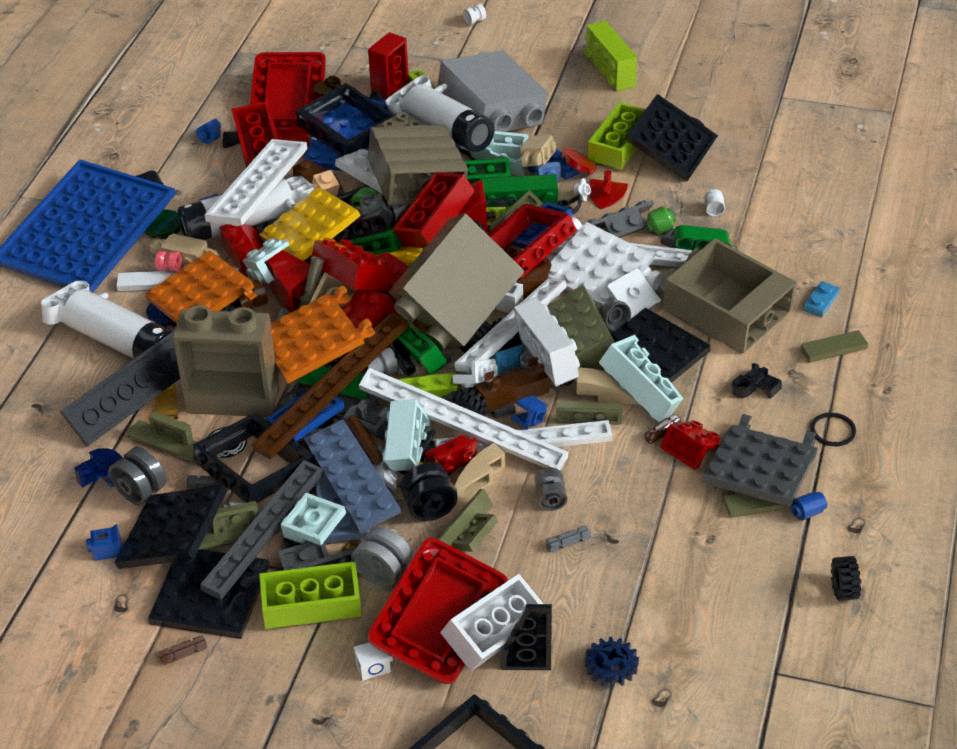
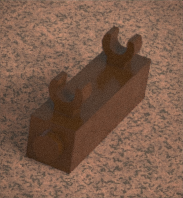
M538 357L529 359L528 368L494 378V371L485 373V381L474 385V394L480 393L482 395L480 399L484 398L486 400L485 404L488 405V412L512 403L516 404L517 400L523 398L537 397L549 393L551 380L544 372V364H538Z

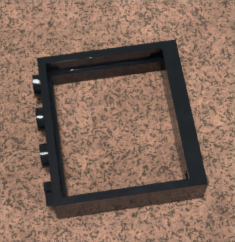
M347 83L296 110L297 125L342 157L369 146L370 128L348 140L319 120L320 116L345 102L377 122L372 127H376L395 116Z
M256 412L193 444V462L246 503L252 501L258 503L278 492L303 460L314 464V454L291 439L277 453L290 464L254 484L249 483L215 456L252 436L258 439L272 426L270 422Z
M475 694L409 748L435 749L476 715L517 749H545L541 744H536L532 741L524 730L518 729L511 724L504 714L496 712L488 701L480 699Z

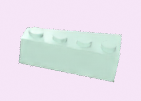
M633 335L611 344L599 361V364L623 389L627 390L634 397L638 404H641L649 412L653 419L660 422L670 417L683 398L669 379L663 378L660 375V367L650 362L647 358L649 353L645 348L641 349L638 346L637 342L639 340Z

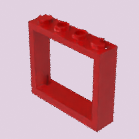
M524 203L492 230L488 236L501 249H504L534 222L550 226L518 255L512 258L522 269L524 268V273L520 276V279H522L577 231L570 214Z

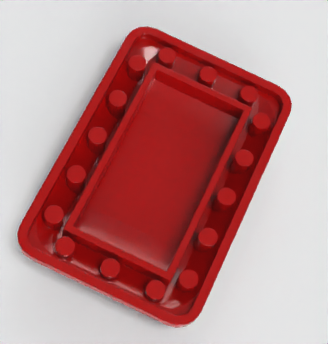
M263 52L256 55L250 105L268 101L277 133L306 132L297 125L296 110L323 96L315 93L314 87L317 82L325 81V55L321 52Z
M428 538L420 546L368 633V641L376 649L442 684H452L457 680L465 664L440 632L452 618L506 583L508 579L498 570L436 538Z

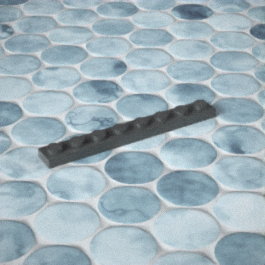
M305 460L302 461L200 584L201 591L220 600L226 595L278 531L283 519L293 510L296 502L301 500L305 493H309L322 477L323 468Z

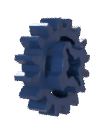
M609 637L607 642L600 638L599 645L591 643V649L586 650L585 667H587V675L593 674L592 680L594 682L600 679L601 686H604L606 682H609L611 687L615 686V682H619L623 686L625 679L632 681L633 674H637L639 666L637 650L631 649L630 642L622 644V638H619L617 642L613 641L612 637Z

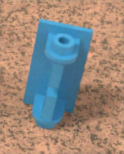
M523 343L499 351L490 357V359H495L497 374L521 366L520 356L525 353V345Z

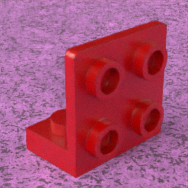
M691 420L689 422L670 424L660 448L695 470L699 469L707 450L719 448L723 440L720 439L721 436L718 433L708 431L703 428V424Z
M465 434L425 452V457L428 463L442 465L450 475L455 469L461 466L466 467L477 455L476 438L468 440Z

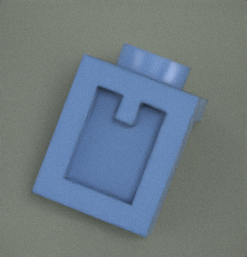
M550 162L544 166H537V171L534 172V175L556 174L557 182H559L560 162Z

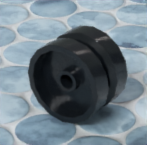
M424 463L415 466L401 480V492L407 502L410 514L417 520L433 521L442 518L457 503L458 497L455 487L451 483L447 470L440 464Z

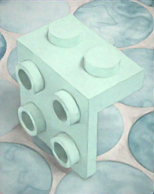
M271 238L265 241L263 247L259 250L254 249L247 254V258L242 260L247 267L246 273L251 280L257 279L267 284L274 280L264 262L289 246L288 241Z

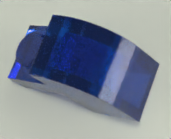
M95 449L89 452V460L74 467L77 482L82 488L101 477L110 487H113L114 485L108 472L109 466L123 457L112 449Z

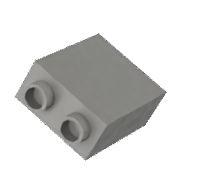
M503 50L441 61L437 87L443 83L447 85L442 94L490 118L494 124L495 131L506 132L543 124L548 92Z

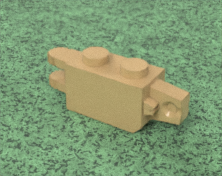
M536 135L526 140L520 148L522 167L544 166L556 151L553 135Z
M178 234L169 235L166 240L155 239L150 245V251L153 254H157L158 251H166L167 253L172 251L180 252L182 257L181 267L192 263L208 251L220 257L218 251L207 247V241Z

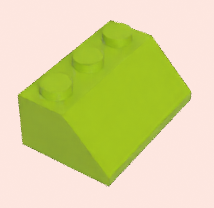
M455 372L397 379L440 398L452 391L458 390L457 384H453Z

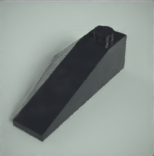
M552 604L525 605L501 651L502 670H551Z

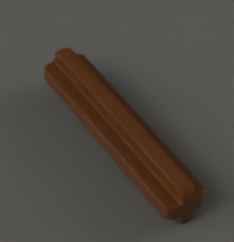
M354 415L349 416L346 419L347 426L371 463L380 465V462L383 461V455L359 419L354 417Z

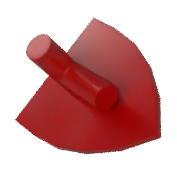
M609 170L604 171V180L591 179L589 184L591 188L590 198L601 210L619 202L624 197L628 188L627 183L612 182V172Z

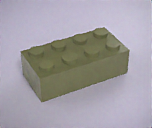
M583 284L550 303L548 307L551 314L556 317L558 325L566 330L569 339L572 338L577 346L575 355L579 360L580 367L593 369L599 365L603 355L610 345L615 342L594 299Z

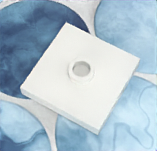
M638 268L605 287L613 300L623 301L630 307L631 318L645 307L650 309L661 302V299Z

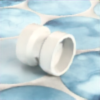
M476 4L473 8L468 7L464 9L463 17L468 25H472L476 21L485 20L486 11L482 4Z
M716 189L706 192L704 202L707 214L713 217L722 215L726 208L722 192Z
M645 265L639 268L640 272L653 290L656 291L661 284L663 274L656 270L651 271V268Z

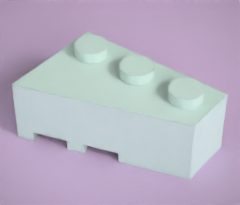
M495 131L490 145L480 152H471V156L476 160L509 158L510 173L523 176L525 167H522L520 148L529 138V135Z
M416 399L391 401L390 410L387 412L388 430L385 431L386 449L383 450V461L392 471L411 470L419 465L423 448L419 446L421 440H426L427 434L424 432L425 426L430 425L431 420Z

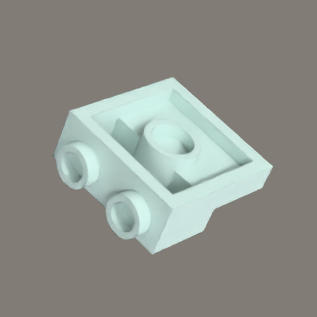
M305 493L301 500L296 502L289 515L283 519L281 523L283 535L285 538L301 544L307 540L322 545L346 514L345 507Z

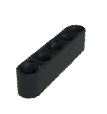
M387 210L362 214L346 227L349 233L342 230L332 239L340 242L341 239L352 240L382 233L392 224L393 216ZM378 218H381L385 224H381ZM361 222L366 225L367 229L361 226Z

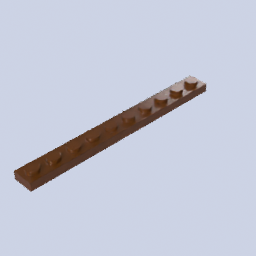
M391 312L373 329L375 331L373 336L363 339L364 344L351 350L266 430L252 444L253 450L271 460L409 327L408 320Z

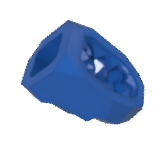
M215 118L197 128L196 134L200 141L208 144L219 138L221 123Z

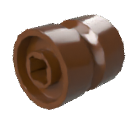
M259 280L252 281L254 285L252 291L257 297L250 301L244 295L240 296L232 302L235 309L246 307L253 310V306L260 307L268 303L267 293Z

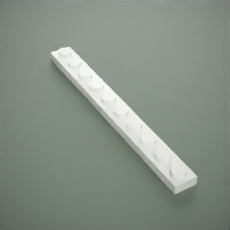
M369 368L359 384L361 390L389 402L416 399L429 419L489 445L495 443L501 450L543 468L552 467L561 471L568 458L569 452L374 369Z

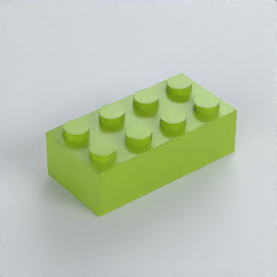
M606 20L586 25V48L584 52L594 67L600 71L601 75L606 78L609 85L616 92L636 87L637 56Z
M618 102L588 141V159L622 170L638 149L625 140V137L646 109Z
M355 562L259 573L265 629L362 617Z

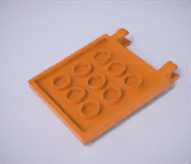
M211 251L202 254L198 259L187 264L183 269L169 276L165 281L145 293L146 299L176 324L181 310L202 305L208 307L211 311H220L242 295L250 301L257 297L252 291L254 288L252 281Z
M345 286L338 287L333 296L331 293L321 296L271 323L275 363L288 384L364 344L363 339L375 334L373 328L370 327L372 323L369 319L363 320L356 329L339 306L351 300L348 294L343 295L348 292Z

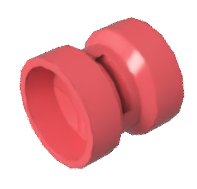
M157 252L155 257L157 270L166 271L170 269V271L176 272L180 270L182 265L180 252Z

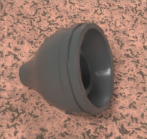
M617 299L610 300L599 308L600 314L610 331L615 332L631 319V309L623 301Z

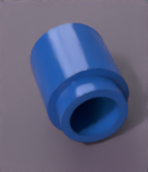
M813 491L795 498L791 505V511L796 518L803 521L822 513L827 508V501L821 492L816 493Z

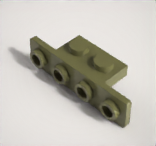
M153 411L149 416L150 424L138 420L127 432V436L131 439L193 462V444L197 442L193 441L191 426L186 422L178 421Z
M485 489L477 491L437 539L460 551L473 552L479 546L480 542L498 522L494 514H487L492 508V503Z
M256 501L219 508L212 521V530L207 531L198 550H206L218 545H230L236 542L259 514ZM280 527L274 535L282 532V528Z

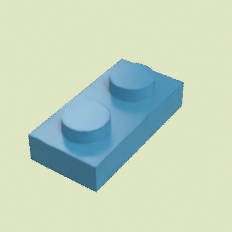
M821 281L804 304L803 311L823 317L839 295L840 288Z

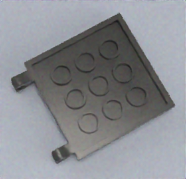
M743 414L739 425H731L702 476V483L791 507L817 455L818 447H814L815 442H813L816 433L807 431L803 443L791 441L783 437L750 430L751 425H749L752 416Z

